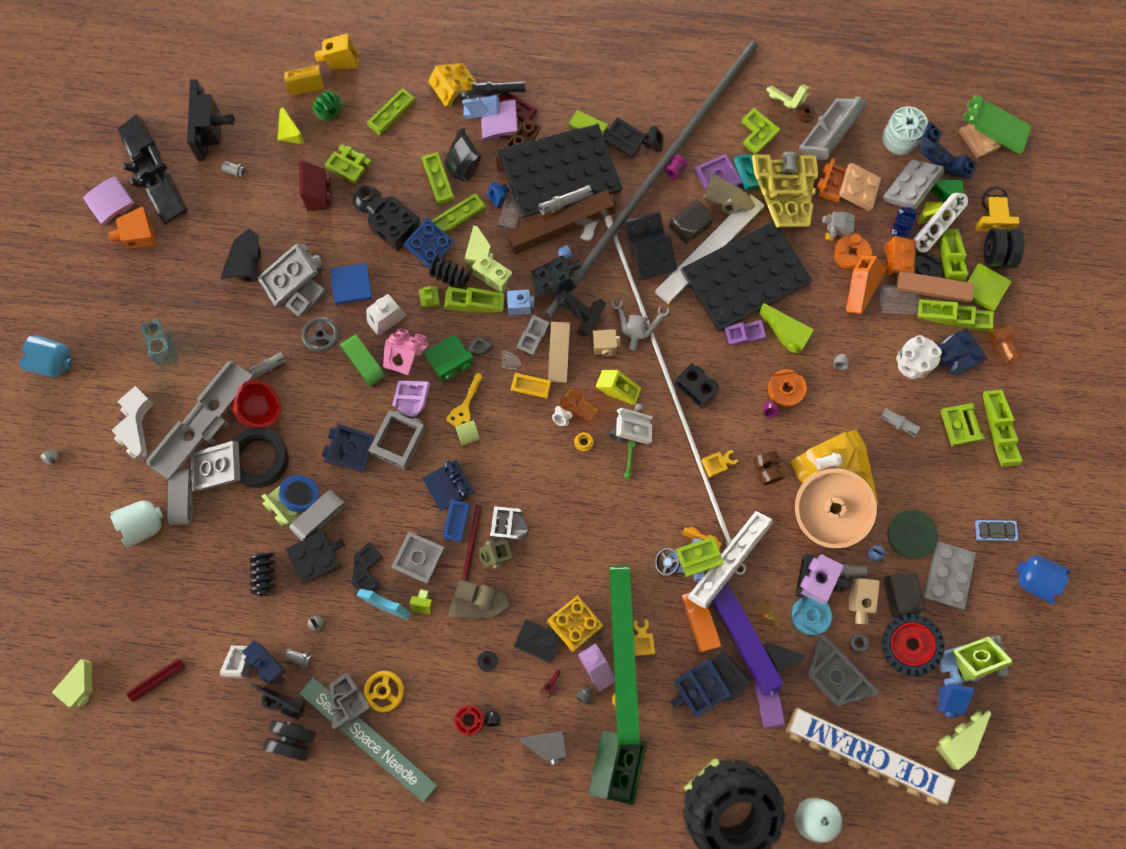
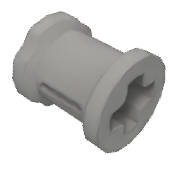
M783 153L784 164L781 172L786 175L796 174L798 172V168H796L798 153Z

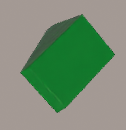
M938 180L930 192L940 201L945 202L953 193H964L963 180Z

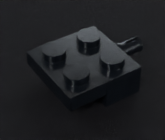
M562 255L532 270L531 273L537 296L542 299L556 291L565 290L569 292L575 289L576 284L572 272L582 267L580 261L569 264L565 256Z
M320 531L286 548V551L301 583L305 585L321 576L325 577L339 570L341 566L335 551L346 545L343 539L331 544L325 533Z

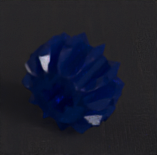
M901 206L891 230L892 234L903 238L909 237L917 211L910 207Z

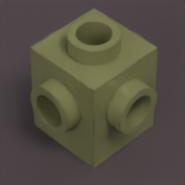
M497 539L485 542L486 546L479 548L480 559L484 564V568L492 566L493 569L504 566L505 561L513 559L507 539L497 542Z

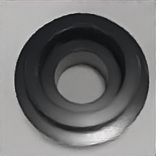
M485 651L479 655L477 663L482 671L490 672L497 667L498 659L493 652ZM487 657L491 659L489 665L484 664V659Z

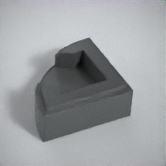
M476 336L467 352L470 351L472 355H482L490 351L493 344Z

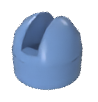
M565 244L558 250V256L564 255L569 260L573 257V254Z
M875 545L868 550V557L873 562H879L885 556V551L881 546ZM873 549L880 552L881 555L876 552H873Z

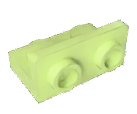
M484 253L472 265L473 276L499 293L506 292V282L512 276V271Z
M280 486L268 496L266 494L262 495L265 500L263 505L269 512L274 510L277 514L275 519L281 526L286 525L290 527L292 522L303 513L290 511L286 508L287 506L280 502L278 496Z

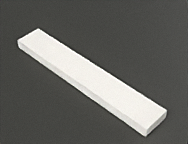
M756 511L721 554L724 565L708 570L689 594V600L706 609L771 527L773 519Z

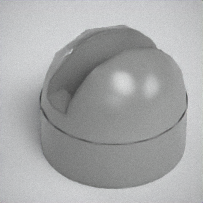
M839 354L834 359L833 366L839 370H846L849 367V358L845 354Z
M55 448L45 451L40 456L48 465H53V460L56 462L59 460V455Z
M314 615L309 618L307 625L311 631L320 632L324 628L325 622L322 617ZM313 619H315L316 623L318 624V628H315L312 622Z

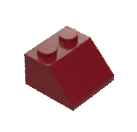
M299 161L300 196L307 211L329 210V203L332 202L331 192L328 190V187H331V177L327 176L324 168L305 161Z

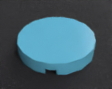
M804 596L797 600L791 611L792 622L795 628L803 634L809 636L819 635L825 632L831 625L832 613L827 602L821 604Z

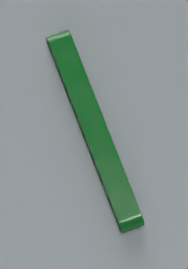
M612 565L609 566L617 743L618 745H639L640 735L630 566Z

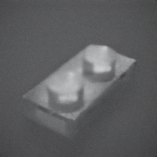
M507 193L498 221V228L512 230L517 227L520 212L513 194Z

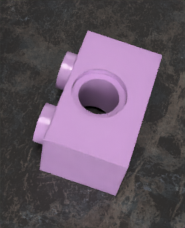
M822 554L817 559L813 558L809 566L811 572L809 576L804 577L801 583V587H803L801 594L821 604L828 602L844 565ZM817 574H821L824 577V583L817 581Z

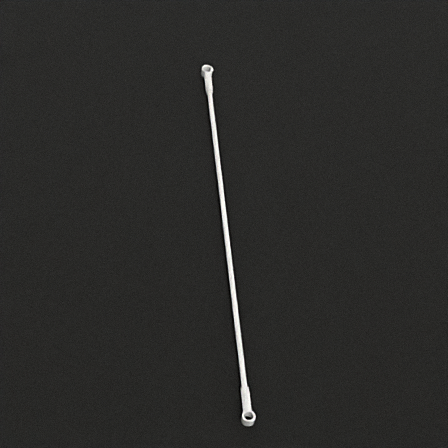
M611 215L603 218L608 229L613 224ZM616 233L613 239L642 317L648 318L617 237L618 233ZM649 319L646 325L647 328L650 326ZM652 332L650 334L651 341L725 536L726 546L728 547L732 540L655 335ZM743 563L740 565L743 571L740 573L736 570L734 572L735 575L741 576L745 573L746 566Z

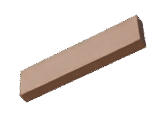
M900 271L898 273L896 291L971 303L973 300L974 283Z

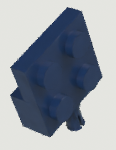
M254 640L242 651L246 656L244 661L250 667H255L260 671L258 676L264 682L280 685L285 680L283 675L287 671L260 642Z
M709 658L673 680L681 695L671 700L674 708H677L686 702L694 716L697 717L732 694Z

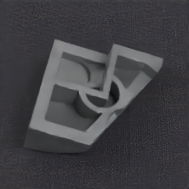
M348 672L330 683V694L332 695L331 710L333 711L332 727L334 730L351 723L371 710L370 705Z

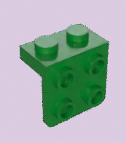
M456 335L448 337L424 352L425 357L442 383L453 379L459 373L467 371L475 365L470 351H466Z

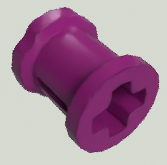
M675 155L671 165L665 168V173L672 179H678L679 173L683 168L687 167L688 163L682 156Z

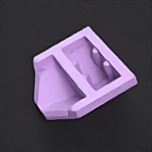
M398 381L392 405L404 413L406 417H416L425 407L430 382Z

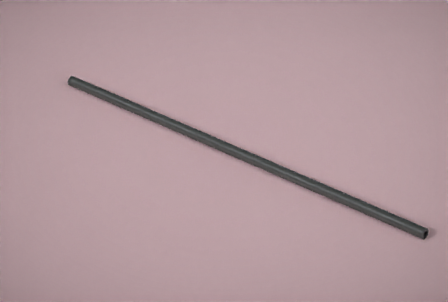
M751 41L582 263V267L575 272L573 278L576 286L757 48L758 44L755 41ZM554 300L545 314L548 317L553 318L561 308L558 302Z

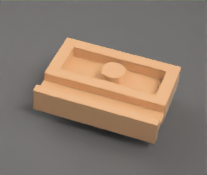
M968 124L966 127L960 128V135L976 159L997 151L1001 147L997 141L975 130V125Z

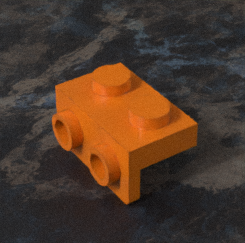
M832 158L830 163H826L822 173L825 174L824 179L820 178L817 188L820 189L818 196L838 203L840 200L839 193L847 168L835 165V159Z
M895 236L886 243L885 276H890L893 273L898 274L900 271L914 273L916 240Z

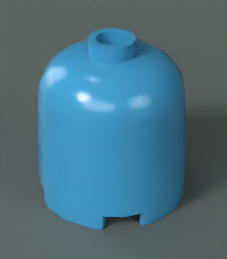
M37 334L34 337L29 336L21 350L25 352L24 358L19 360L22 370L52 378L63 375L71 368L73 363L70 350L66 345Z

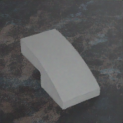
M311 279L300 292H295L285 306L298 317H301L327 291Z
M532 315L516 348L534 355L550 322Z

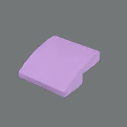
M515 100L499 102L497 115L481 117L483 141L500 140V136L515 134L517 131Z
M115 176L100 183L83 197L96 218L103 225H107L117 214L123 215L135 203Z

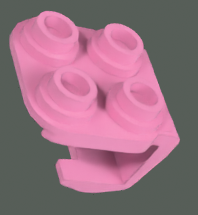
M399 328L386 339L383 367L410 376L415 369L412 367L415 356L423 354L428 348L426 336L415 334V337H412L408 334V330ZM398 353L401 354L403 359L402 365H398L396 361H393L394 356H397Z

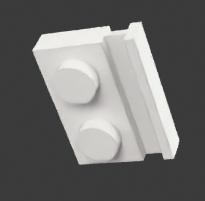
M625 408L617 409L619 417L617 418L616 436L644 444L652 443V424H650L652 416Z

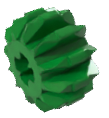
M327 90L326 93L322 92L320 96L317 95V99L313 101L312 108L318 118L327 122L338 116L344 104L337 93Z

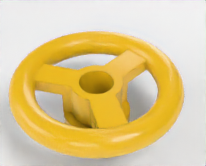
M379 671L368 678L364 686L363 695L372 710L382 713L389 712L401 703L404 696V685L400 677L395 673ZM383 677L382 682L374 687V692L370 693L372 683L376 679ZM390 678L397 684V698L391 694V688L388 685ZM385 687L387 692L385 695H381L380 690ZM387 698L392 704L379 706L372 700Z

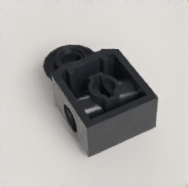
M362 186L353 195L354 207L362 213H369L367 221L370 230L396 252L403 247L407 239L421 225L420 218L393 196L382 198L380 191L373 186Z

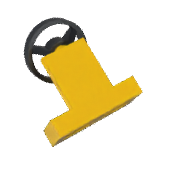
M991 187L986 190L981 201L982 206L985 210L989 211L990 216L981 217L976 224V231L988 232L992 227H1003L1005 230L1007 228H1016L1019 225V217H1009L1007 192L1000 187ZM994 189H1000L1004 194L990 195L988 194V192ZM986 196L989 197V198H988L989 209L985 206V197H986Z

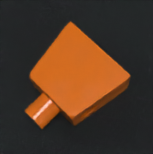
M140 207L117 218L116 224L118 229L108 232L112 243L121 240L127 249L157 245L150 216L144 207Z

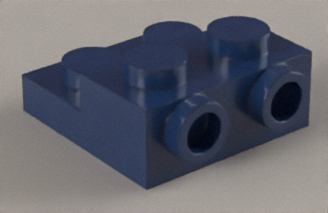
M338 423L335 428L331 427L328 439L331 440L329 446L325 445L322 452V457H325L324 462L363 473L369 456L368 450L375 436Z

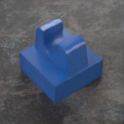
M496 181L490 184L487 196L495 207L498 208L503 206L505 198L508 197L506 192H509L510 189L506 184L499 185Z

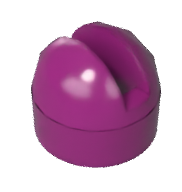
M772 401L765 402L763 405V415L768 418L777 416V404Z

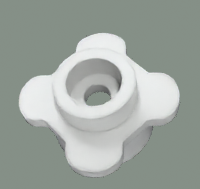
M556 406V412L552 415L553 421L559 426L569 425L572 413L561 406Z

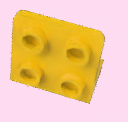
M462 63L437 65L428 80L445 107L452 105L457 93L472 91V82L475 81Z

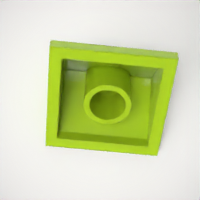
M989 636L952 650V654L965 681L977 679L1013 664V661Z

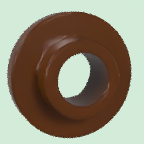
M810 105L801 106L797 113L800 121L809 122L813 120L815 109Z

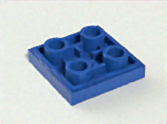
M427 217L403 246L430 268L435 256L439 255L440 260L453 246L455 241Z
M367 263L330 269L335 305L372 299Z

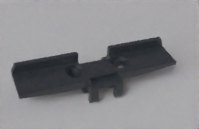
M136 114L117 128L132 162L131 164L124 162L122 165L126 171L133 173L135 179L130 178L133 186L145 187L163 224H167L179 214L187 212L188 209L171 175L165 172L167 166L162 162L158 148L144 120ZM158 178V184L153 186L154 179Z

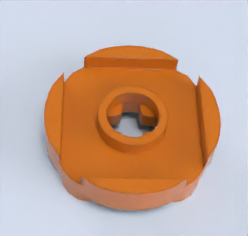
M857 233L842 237L834 249V259L844 269L854 270L861 256L872 255L869 243ZM850 249L856 251V256L854 254H849Z
M780 370L769 381L768 394L777 406L794 407L803 400L806 394L807 385L804 378L794 373L795 371ZM785 384L792 388L789 393L782 389Z

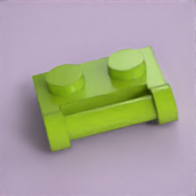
M974 403L943 408L940 411L951 447L985 440L984 434H981L974 412ZM963 412L967 414L973 435H970Z

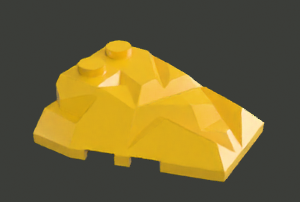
M857 430L835 436L810 448L804 454L789 462L798 480L803 483L809 476L818 471L815 464L816 458L830 456L832 453L840 454L842 465L838 468L850 470L862 477L872 489L877 506L879 505L867 448ZM832 502L830 510L833 513L839 512L841 505Z

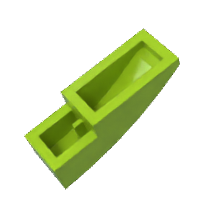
M946 229L940 236V254L944 279L965 282L968 276L964 261L966 252L959 229Z
M448 287L445 292L444 309L478 313L503 312L504 293L468 287L467 290Z

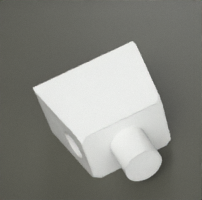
M389 294L378 299L367 309V323L378 336L407 316Z

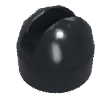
M491 710L485 714L484 726L495 727L501 725L500 716L496 711Z

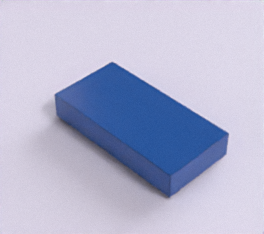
M451 499L442 538L462 542L470 503Z

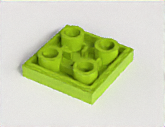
M978 263L967 282L974 283L972 301L990 311H994L1012 281Z

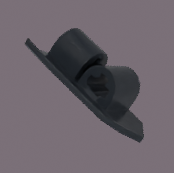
M250 228L233 241L221 274L222 280L239 277L244 282L256 281L257 263L261 261V248L258 244L259 235Z
M251 683V686L263 693L261 701L266 709L278 710L281 708V714L297 720L300 719L306 702ZM272 698L276 700L277 703L271 704V702H269V699Z

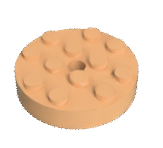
M826 468L809 476L800 486L795 499V514L801 530L809 539L825 547L844 548L856 544L870 532L876 519L877 504L872 489L862 477L847 469ZM832 502L841 505L839 512L833 513L830 511Z

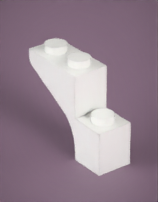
M135 386L117 401L122 406L120 410L127 417L114 427L112 431L116 435L114 439L121 446L125 444L129 448L126 452L133 459L139 458L141 461H144L148 457L142 421L146 412L154 404Z

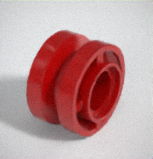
M466 705L456 712L454 724L460 733L472 736L482 730L484 716L477 707ZM467 715L475 717V723L470 727L464 724V718Z

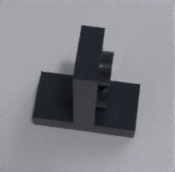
M565 290L558 292L554 297V300L558 302L560 307L568 309L575 318L583 320L576 331L580 336L590 334L607 304L600 299L593 302L589 308Z
M805 554L802 557L795 596H805L801 594L803 589L801 583L804 577L809 576L811 572L809 566L814 555ZM821 574L816 575L817 581L824 583V577ZM838 578L833 592L843 593V591L848 590L851 580Z

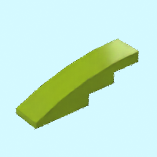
M919 299L917 318L954 327L992 331L994 311L976 310V307L958 306V302Z
M1002 390L984 391L983 399L986 416L1001 467L1021 465L1022 458L1016 445L1019 440L1012 425L1015 420Z

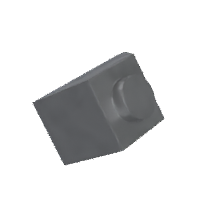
M562 731L521 738V742L545 761L550 760V764L563 762L562 758L566 757Z

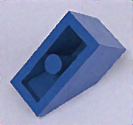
M955 684L939 687L937 712L944 713V717L957 718V715H964L974 688Z

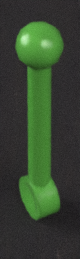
M633 440L628 442L627 472L624 474L626 479L632 477L630 473L633 448L636 445Z

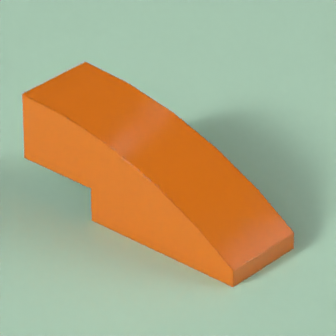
M690 593L681 595L699 653L720 648L721 644L708 607L704 609L690 601L688 598Z

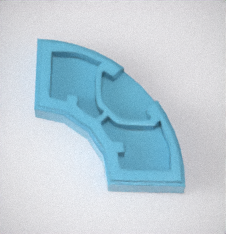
M360 589L357 593L359 598L387 613L407 620L411 615L410 611L399 603L385 599L373 591Z

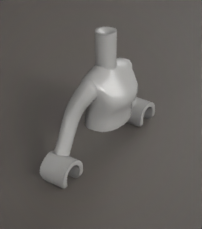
M616 300L612 301V307L619 313L623 334L631 338L629 350L636 351L638 339L647 338L660 321L671 314L669 308H667L665 314H662L663 308L660 306L658 308L659 315L646 330L648 318L629 315L627 323L623 311L625 307L624 302L621 300L620 306L616 307Z

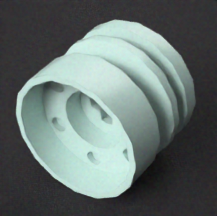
M910 106L897 109L883 132L882 139L885 147L898 155H908L914 152L921 142L928 123L924 113Z

